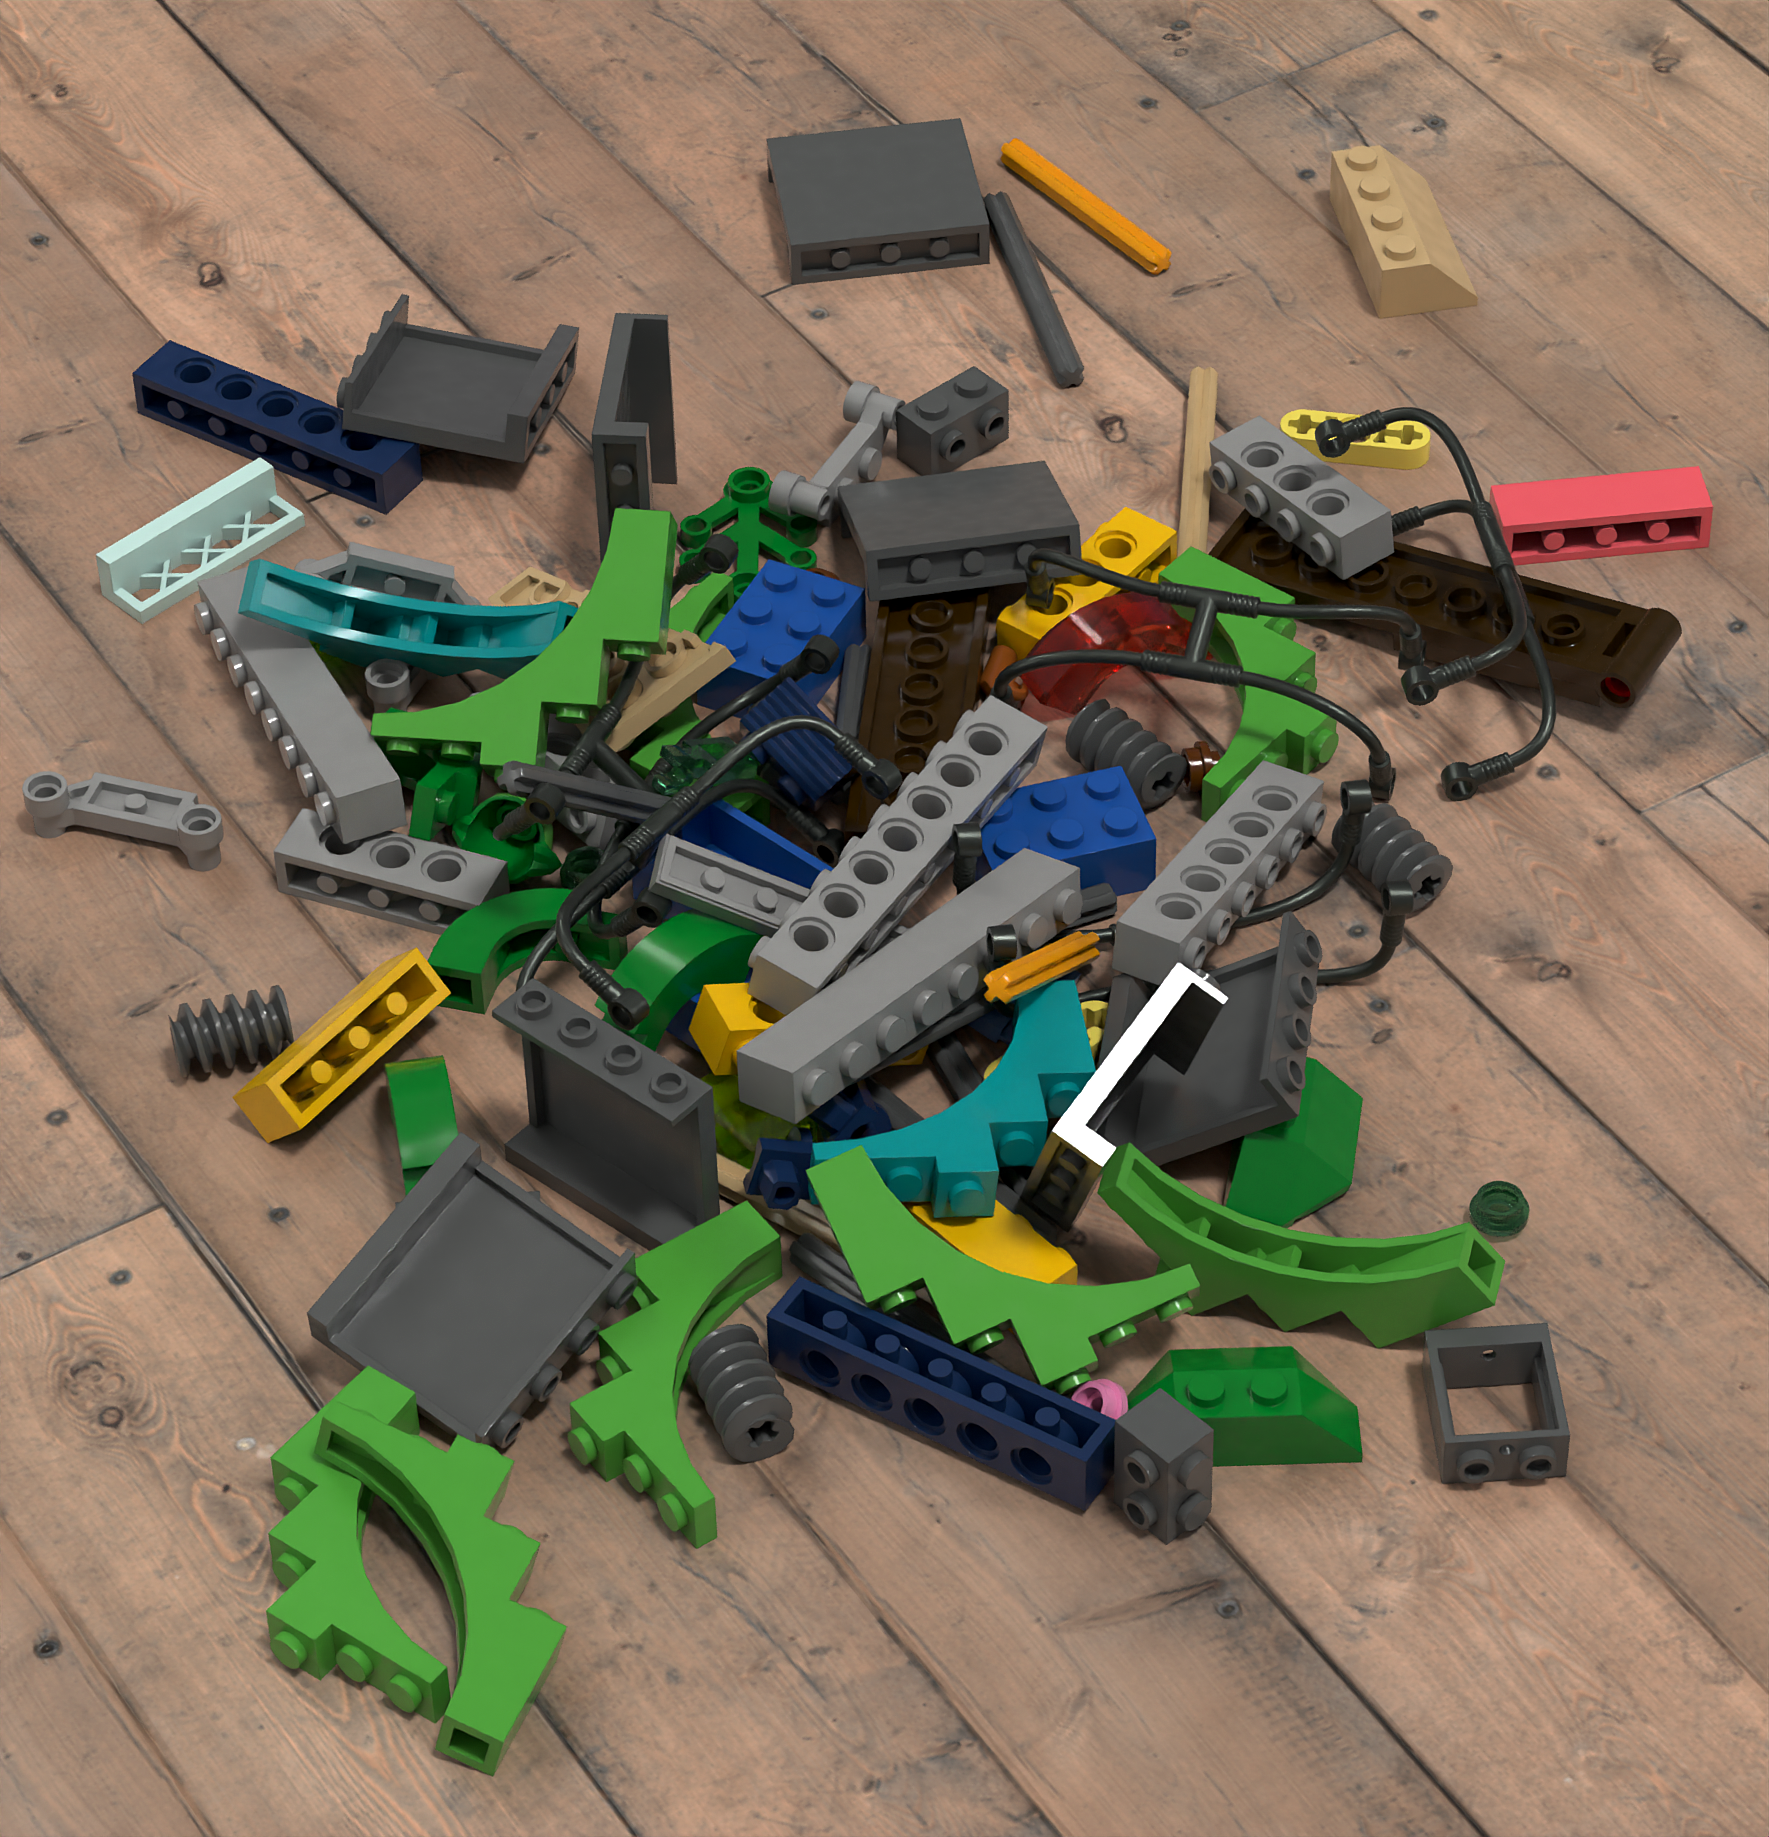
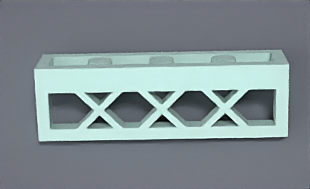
M259 457L97 553L96 559L102 595L143 624L198 591V581L228 573L304 527V513L277 495L274 467ZM269 512L280 518L273 524H253L255 520ZM222 540H242L241 543L233 548L212 549L215 544ZM182 564H201L200 568L191 573H172V570ZM140 589H160L158 593L143 602L132 595Z

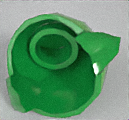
M497 793L481 802L471 814L463 815L453 821L452 836L458 847L462 850L507 861L509 884H519L533 876L551 875L563 865L556 853L552 851V824L547 825L537 822L520 834L512 835L502 841H497L493 837V830L504 822L505 816L526 801V798L513 796L509 793Z

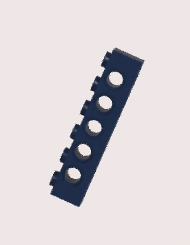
M171 340L132 373L139 414L253 461L260 457L271 464L275 470L387 515L423 481L419 443L342 429V409Z
M799 1277L766 1315L768 1358L771 1366L1086 1511L1114 1475L1115 1419L802 1277Z

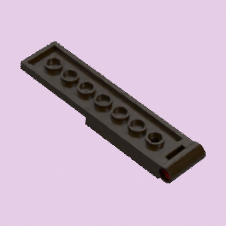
M1245 508L1208 554L1295 597V605H1376L1402 610L1409 614L1421 628L1422 640L1427 642L1425 659L1443 664L1456 659L1459 660V658L1467 655L1473 658L1487 652L1504 641L1510 634L1513 626L1510 613L1492 567L1393 541L1394 553L1343 580L1325 566L1318 565L1309 554L1293 542L1284 540L1278 531L1259 517L1252 516ZM1518 574L1535 618L1533 627L1549 667L1555 695L1598 707L1604 701L1617 708L1630 707L1681 637L1682 628L1678 619L1667 610L1661 608L1646 609ZM1343 619L1393 633L1394 650L1400 651L1399 629L1401 626L1399 624L1377 619ZM1524 639L1505 658L1476 671L1479 674L1540 690L1536 672Z
M994 586L879 600L858 741L876 759H886L892 762L902 775V783L911 772L919 775L925 768L930 752L939 741L947 743L953 737L957 723L967 710L970 709L975 712L978 709ZM860 773L852 778L844 828V846L852 837L856 836L861 839L864 836L875 812L882 804H886L889 807L896 800L901 785L887 798L879 800L866 791L862 784V775Z

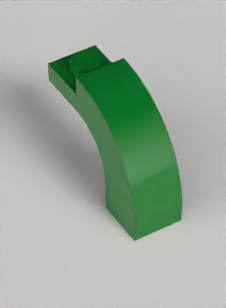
M391 707V708H389L385 713H396V712H407V711H403V710H399V709H396V708H392V707ZM377 743L399 776L401 786L415 791L409 836L431 841L446 825L450 826L454 820L463 815L471 814L478 806L483 768L480 766V753H475L474 760L470 761L446 759L441 757V751L423 749H420L418 757H399L387 754L386 747H381Z
M539 888L512 892L483 902L457 918L440 936L428 959V963L451 992L437 1006L485 1015L499 984L509 974L523 967L532 950L556 923L558 911L572 890ZM601 911L603 924H610L611 919L618 914ZM587 914L570 929L572 938L582 954L590 962L595 960L604 969L615 970L628 954L627 936H616L610 939L598 938L589 928ZM558 942L543 960L570 962Z
M696 909L682 912L665 921L645 936L627 954L611 975L624 989L632 988L642 994L649 1004V1015L634 1029L625 1030L620 1028L611 1019L607 1009L608 1005L600 996L594 1006L605 1013L603 1021L655 1052L675 1014L687 1001L701 992L704 985L744 983L751 968L748 966L749 957L763 935Z
M443 1055L384 1063L391 1120L396 1132L405 1197L458 1135L452 1093Z

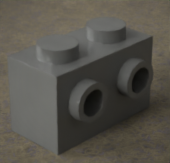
M973 366L896 410L897 459L921 476L948 473L1009 439V390Z
M1161 1388L1115 1420L1114 1504L1125 1512L1129 1520L1136 1527L1148 1530L1167 1545L1186 1530L1192 1531L1198 1528L1211 1512L1214 1429Z

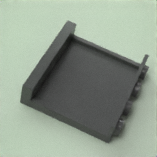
M961 118L766 139L769 183L774 182L789 248V272L792 285L990 264L989 221Z
M402 294L393 309L384 312L378 332L370 334L364 354H358L355 357L350 376L348 378L342 377L336 403L338 408H343L342 429L524 464L576 372L579 327L559 324L545 350L407 324L409 295Z
M615 313L592 430L601 564L607 551L615 508L654 510L652 483L677 484L668 315Z
M1045 460L837 486L842 538H854L864 561L866 592L870 602L1027 582L1024 566L1028 561L1030 553L1036 549H1050L1082 560L1079 522ZM1045 563L1048 576L1054 578L1082 575L1054 564Z
M1288 911L1283 913L1279 946L1207 972L1217 981L1221 988L1220 992L1226 995L1228 999L1190 1069L1184 1076L1159 1057L1153 1055L1102 1123L1096 1134L1114 1147L1130 1142L1156 1166L1299 1117L1302 1089L1306 1083L1304 1072L1307 1050L1311 1044L1310 1027L1313 1005L1317 1001L1316 983L1319 963L1322 961V948L1316 935L1311 930H1306L1295 915ZM1125 973L1113 977L1098 1068L1155 993H1152L1142 980Z
M1178 962L1051 1131L1019 1198L1034 1207L1067 1233L1081 1216L1116 1150V1147L1096 1134V1132L1153 1055H1156L1184 1076L1190 1069L1228 999L1226 995L1220 992L1221 988L1213 977L1198 968H1191L1189 970Z
M534 978L492 1010V1017L522 1035L530 1124L504 1144L506 1161L649 1251L720 1214L712 1086Z
M460 1132L307 1312L311 1336L358 1370L362 1371L369 1365L416 1393L418 1413L453 1438L460 1435L475 1443L489 1445L494 1449L497 1445L505 1448L519 1433L524 1423L522 1415L534 1400L544 1401L557 1387L562 1377L560 1369L571 1355L575 1353L580 1356L592 1345L600 1330L598 1323L611 1307L616 1310L620 1309L632 1296L638 1283L636 1279L635 1253L628 1248L621 1256L612 1252L482 1161L480 1145Z

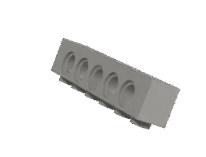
M1263 760L1117 920L1112 969L1159 986L1178 962L1189 970L1191 968L1200 969L1206 954L1215 944L1221 945L1225 941L1230 927L1239 916L1246 917L1253 906L1255 898L1263 889L1269 890L1273 886L1282 867L1287 862L1293 863L1296 860L1303 843L1310 836L1315 837L1319 834L1327 813L1326 805L1321 803L1324 781Z

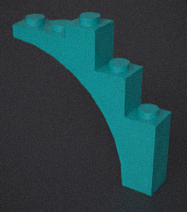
M263 559L249 561L238 613L320 644L319 651L363 668L380 659H392L405 662L442 677L478 669L506 680L535 660L568 626L579 608L562 601L522 606L461 605L425 601L339 584Z
M1075 980L1052 981L1015 999L1012 1021L1013 1040L997 1068L972 1093L941 1113L902 1129L860 1139L812 1143L810 1168L862 1145L883 1182L900 1202L931 1201L934 1218L994 1216L999 1175L998 1167L1035 1166L1045 1146L1048 1118H1062L1096 1072ZM809 1183L808 1191L811 1205H817L819 1202Z

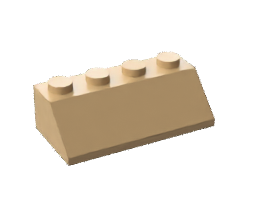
M1381 145L1356 146L1351 149L1332 151L1330 202L1379 319L1476 306L1478 303L1477 294L1426 178Z

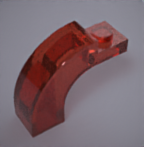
M1135 592L1116 594L1094 601L1068 615L1050 629L1025 658L1050 652L1080 649H1107L1138 653L1150 650L1184 656L1192 623L1180 617L1170 603H1160L1156 597ZM1208 651L1205 660L1211 661L1213 656ZM1107 663L1064 664L1029 671L1019 677L1040 704L1077 715L1111 675L1128 665Z

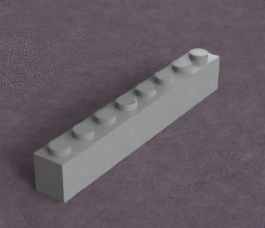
M248 567L198 581L201 603L194 604V613L201 633L203 635L210 634L213 649L218 660H227L231 679L236 688L244 687L246 700L252 714L261 713L266 735L270 742L278 740L281 756L287 769L296 768L301 790L306 798L314 797L316 810L323 826L332 825L342 843L347 844L407 825L399 776L309 640L238 613Z
M1026 848L1016 853L738 1049L736 1052L739 1101L794 1124L798 1123L986 986L983 979L987 975L989 955L986 945V930L988 926L1013 925L1017 939V957L1012 959L1013 962L1032 953L1079 919L1083 906V897L1080 893V868Z

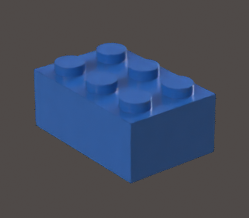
M769 559L705 642L709 645L717 642L726 646L736 659V662L697 690V705L716 711L726 703L777 674L783 664L801 654L811 637L818 634L831 638L837 644L840 652L827 673L815 674L812 672L796 682L799 688L817 705L842 672L847 647L851 644L861 646L867 638L865 588ZM752 704L733 716L741 719L747 714Z
M1122 766L1018 787L980 829L982 835V855L977 856L976 882L1024 848L1079 867L1080 889L1104 882L1110 884L1116 896L1146 890L1156 879L1157 839Z

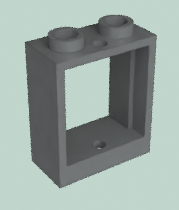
M1548 1323L1425 1330L1422 1376L1442 1484H1476L1484 1481L1528 1478L1538 1480L1547 1477L1566 1476L1570 1432ZM1488 1350H1492V1351H1493V1352H1491V1353H1483V1352L1488 1351ZM1532 1383L1541 1430L1455 1435L1447 1388Z

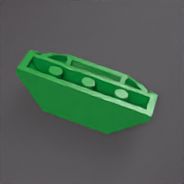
M1306 1057L1304 1072L1306 1083L1302 1089L1299 1117L1233 1139L1223 1206L1242 1215L1284 1228H1289L1295 1220L1315 1212L1349 1191L1353 1178L1363 1098L1317 1059Z
M1292 1346L1168 1350L1127 1395L1129 1411L1161 1388L1214 1429L1213 1467L1362 1462L1363 1453L1358 1407Z

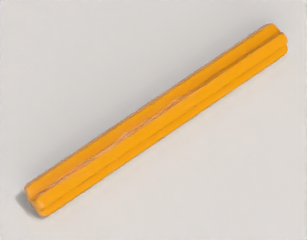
M1013 138L1009 144L1004 143L1000 150L1003 152L1001 156L1003 164L1151 274L1158 275L1163 269L1168 270L1171 265L1169 260L1172 253L1167 247L1022 140Z
M1077 931L1006 964L985 976L983 980L989 989L983 995L990 1003L1001 1000L1005 1004L1095 961L1100 955L1095 947L1100 938L1093 931L1086 935Z

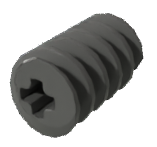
M1106 699L1095 700L1085 706L1068 727L1065 742L1066 751L1074 761L1081 763L1088 772L1122 766L1142 810L1152 809L1163 804L1176 792L1185 778L1188 765L1185 757L1173 753L1167 743L1158 742L1154 733L1144 730L1141 723L1137 720L1129 719L1123 709L1118 707L1110 709V704Z
M1372 801L1371 812L1366 813L1364 817L1361 841L1355 846L1349 864L1358 869L1366 880L1372 882L1380 893L1383 882L1407 879L1411 884L1413 892V911L1421 909L1437 897L1446 887L1452 876L1453 865L1448 857L1439 854L1434 844L1425 841L1423 834L1413 829L1406 818L1398 816L1396 809L1392 805L1387 803L1375 805ZM1342 815L1337 820L1332 831L1331 843L1338 853L1342 844L1339 840Z
M279 985L271 986L268 1004L264 1003L255 989L248 991L245 1008L240 1006L233 994L225 995L221 1013L218 1012L211 999L208 998L202 1000L199 1017L195 1016L188 1003L179 1004L175 1022L169 1016L176 1061L182 1077L189 1076L191 1059L194 1058L198 1060L204 1072L207 1073L212 1072L214 1054H220L226 1066L232 1068L235 1067L237 1050L242 1049L250 1063L253 1064L258 1062L260 1045H265L273 1059L281 1054L283 1041L288 1040L290 1045L294 1042L286 998Z
M734 1324L716 1329L701 1339L692 1350L688 1361L689 1374L697 1385V1391L705 1402L706 1410L714 1421L716 1431L722 1437V1444L731 1457L742 1462L760 1461L782 1451L794 1437V1428L790 1423L793 1416V1407L784 1396V1389L776 1379L774 1368L767 1361V1354L759 1344L756 1332L752 1327Z

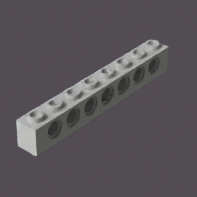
M992 695L975 712L970 709L967 710L957 723L953 737L947 743L939 741L934 746L927 758L925 768L919 775L911 772L906 777L892 805L889 807L886 804H882L878 808L864 836L861 839L854 836L849 840L840 855L837 866L832 871L822 870L815 879L808 898L802 904L794 902L788 908L774 936L769 938L765 935L758 941L748 960V966L753 969L747 993L784 1015H788L866 960L954 860L952 843L953 825L978 822L981 829L1037 766L1048 726Z

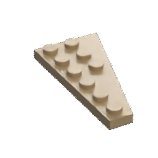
M530 566L490 596L488 600L493 606L537 605L562 601L579 608L590 591L586 589L582 593L571 588L567 581ZM668 628L666 655L651 654L650 660L643 662L635 685L621 710V719L605 743L615 752L624 750L639 734L659 719L672 714L680 703L736 662V659L724 645L717 642L709 645L702 642L695 633L685 629L680 633ZM611 652L606 704H609L629 663L627 660L619 659L617 652ZM589 716L588 723L576 724L582 734L596 716Z

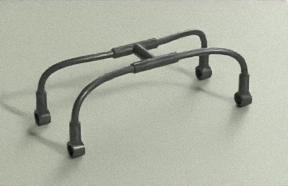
M1399 407L1383 412L1377 409L1375 412L1372 411L1344 423L1337 419L1325 420L1317 426L1315 439L1322 455L1330 458L1343 455L1347 452L1352 442L1385 430L1386 425L1393 422H1420L1439 435L1457 464L1471 501L1464 499L1446 500L1422 508L1414 506L1408 510L1406 509L1391 515L1393 537L1423 526L1425 520L1449 513H1466L1471 515L1513 622L1511 632L1507 638L1487 652L1473 658L1467 655L1459 658V660L1456 659L1433 669L1418 665L1406 670L1401 677V685L1408 702L1419 706L1432 702L1437 697L1439 690L1475 677L1476 671L1486 668L1509 655L1517 648L1522 639H1524L1542 697V718L1539 730L1529 744L1509 755L1508 752H1504L1473 765L1465 762H1455L1446 766L1440 776L1447 797L1453 801L1467 800L1476 793L1478 786L1504 775L1514 773L1515 767L1535 757L1545 747L1554 729L1556 719L1555 691L1545 655L1533 627L1535 618L1493 512L1492 505L1485 501L1478 479L1463 446L1443 420L1431 412L1415 407Z
M712 535L698 555L679 567L678 574L673 577L671 600L686 584L692 585L711 572L717 574L725 573L738 556L739 550L736 543L726 535ZM817 634L812 636L801 654L783 664L777 674L726 703L695 725L674 745L665 758H659L644 780L605 743L621 719V710L635 685L643 662L629 661L610 703L602 706L559 768V771L582 776L590 762L593 761L616 785L661 795L676 773L677 763L702 737L731 716L773 692L786 678L790 677L796 683L812 672L815 674L827 673L839 656V648L831 638L825 635ZM537 784L524 804L508 813L504 818V822L493 830V837L497 841H502L512 835L520 834L537 822L547 825L553 823L566 804L564 794L552 784ZM617 819L614 823L615 831L604 849L597 868L618 851V845L636 830L640 824ZM646 887L641 891L630 908L614 916L610 924L607 925L603 924L601 918V900L587 913L588 925L591 932L598 938L626 937L642 926L656 928L661 925L672 909V901L648 891L649 887Z
M1036 549L1030 553L1028 561L1024 566L1028 584L1026 605L1045 609L1050 608L1054 595L1055 579L1048 576L1045 563L1054 564L1124 590L1156 597L1160 603H1170L1171 605H1181L1196 609L1185 653L1182 656L1150 650L1138 653L1107 649H1080L1039 654L1019 660L1002 670L994 682L990 695L1021 711V702L1014 701L1013 693L1009 686V683L1014 678L1044 667L1078 663L1130 665L1140 667L1143 672L1147 671L1154 674L1158 673L1160 675H1169L1200 682L1234 686L1235 688H1239L1240 685L1260 688L1306 704L1335 719L1357 735L1370 751L1368 758L1370 771L1368 783L1372 797L1391 800L1396 780V768L1391 767L1389 753L1384 750L1377 736L1362 721L1332 701L1302 687L1262 674L1243 671L1242 666L1205 659L1217 613L1246 616L1256 619L1258 615L1295 619H1377L1394 622L1401 626L1399 629L1401 648L1398 669L1406 671L1411 667L1424 665L1427 647L1426 640H1422L1420 626L1409 614L1396 608L1376 605H1294L1262 602L1260 597L1167 581H1162L1161 584L1147 582L1050 549Z
M806 715L789 716L761 727L732 748L692 786H685L677 792V794L618 845L616 853L572 890L558 911L556 923L542 937L524 963L519 974L516 991L534 978L540 964L558 942L565 956L580 972L579 978L608 1005V1013L615 1024L625 1030L634 1029L650 1013L649 1004L637 990L632 988L624 989L595 960L590 962L575 944L570 929L603 898H611L656 858L659 842L666 834L675 836L702 811L726 796L736 793H753L770 800L787 814L785 818L813 844L812 848L816 858L832 868L837 866L840 855L845 847L844 833L836 828L828 829L803 804L798 807L783 792L767 783L754 779H734L723 782L708 790L762 743L784 732L798 729L817 732L835 744L834 750L838 751L862 775L861 780L866 791L879 800L887 798L901 785L902 775L899 769L889 760L876 759L849 732L844 734L831 723L817 717Z
M1366 779L1344 781L1341 783L1340 800L1343 810L1339 840L1342 844L1331 867L1318 880L1300 892L1269 905L1251 909L1246 917L1239 916L1230 928L1257 923L1283 915V913L1293 911L1319 897L1341 877L1351 861L1355 846L1361 841L1365 814L1371 812L1372 795ZM978 822L954 824L952 827L954 849L952 882L956 887L957 895L975 883L977 856L982 855V835ZM1407 879L1382 883L1381 901L1383 918L1379 936L1382 946L1379 952L1370 960L1358 965L1335 969H1318L1316 984L1347 982L1365 978L1386 966L1392 958L1396 946L1402 942L1406 914H1411L1413 911V892L1411 884ZM1012 924L987 927L986 945L989 955L987 974L1011 963L1012 959L1017 957V939ZM1110 924L1109 928L1062 930L1044 943L1051 944L1077 931H1080L1083 935L1093 931L1100 938L1096 944L1110 942L1114 946L1116 924ZM1210 969V970H1208V971H1207V970H1203V971L1207 973V972H1210V971H1213V970ZM1142 980L1152 993L1156 992L1160 987L1159 985ZM1112 986L1078 993L1080 1003L1091 1000L1109 1001ZM1001 1000L993 1002V1006L1000 1014L1013 1018V1003L1005 1004Z

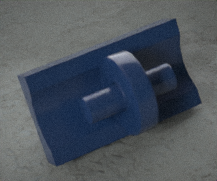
M865 1079L847 1086L807 1115L818 1124L824 1142L865 1138L890 1132L892 1126L887 1111L880 1104L873 1101Z
M794 1126L790 1130L787 1140L759 1137L753 1165L743 1181L746 1194L763 1196L768 1208L789 1210L791 1207L798 1205L799 1199L810 1200L808 1191L809 1181L806 1170L810 1168L812 1143L815 1142L812 1140L809 1128Z

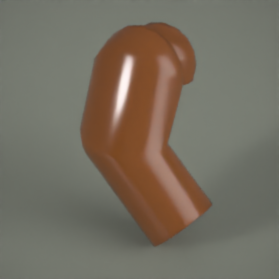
M995 646L983 670L980 689L987 697L990 696L991 689L999 673L1017 661L1016 652L1008 646ZM1014 678L1009 683V686L1011 687L1014 701L1021 702L1022 707L1025 703V698L1029 694V686L1025 680L1019 685L1015 682L1016 678Z

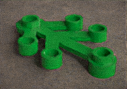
M743 467L732 472L723 489L724 498L698 515L684 518L680 523L681 542L691 550H687L680 555L679 567L699 554L712 536V528L738 513V522L720 533L730 537L736 543L739 550L737 571L729 575L733 578L734 604L759 573V547L790 566L803 570L817 568L816 553L809 548H805L817 541V520L798 513L790 517L770 510L768 499L773 482L764 470L756 467ZM760 513L786 527V538L761 523ZM711 573L707 574L694 584H699L703 582L708 576L711 575Z

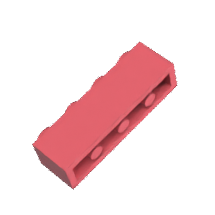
M1699 466L1492 485L1490 488L1489 503L1492 505L1514 565L1709 547L1713 505Z

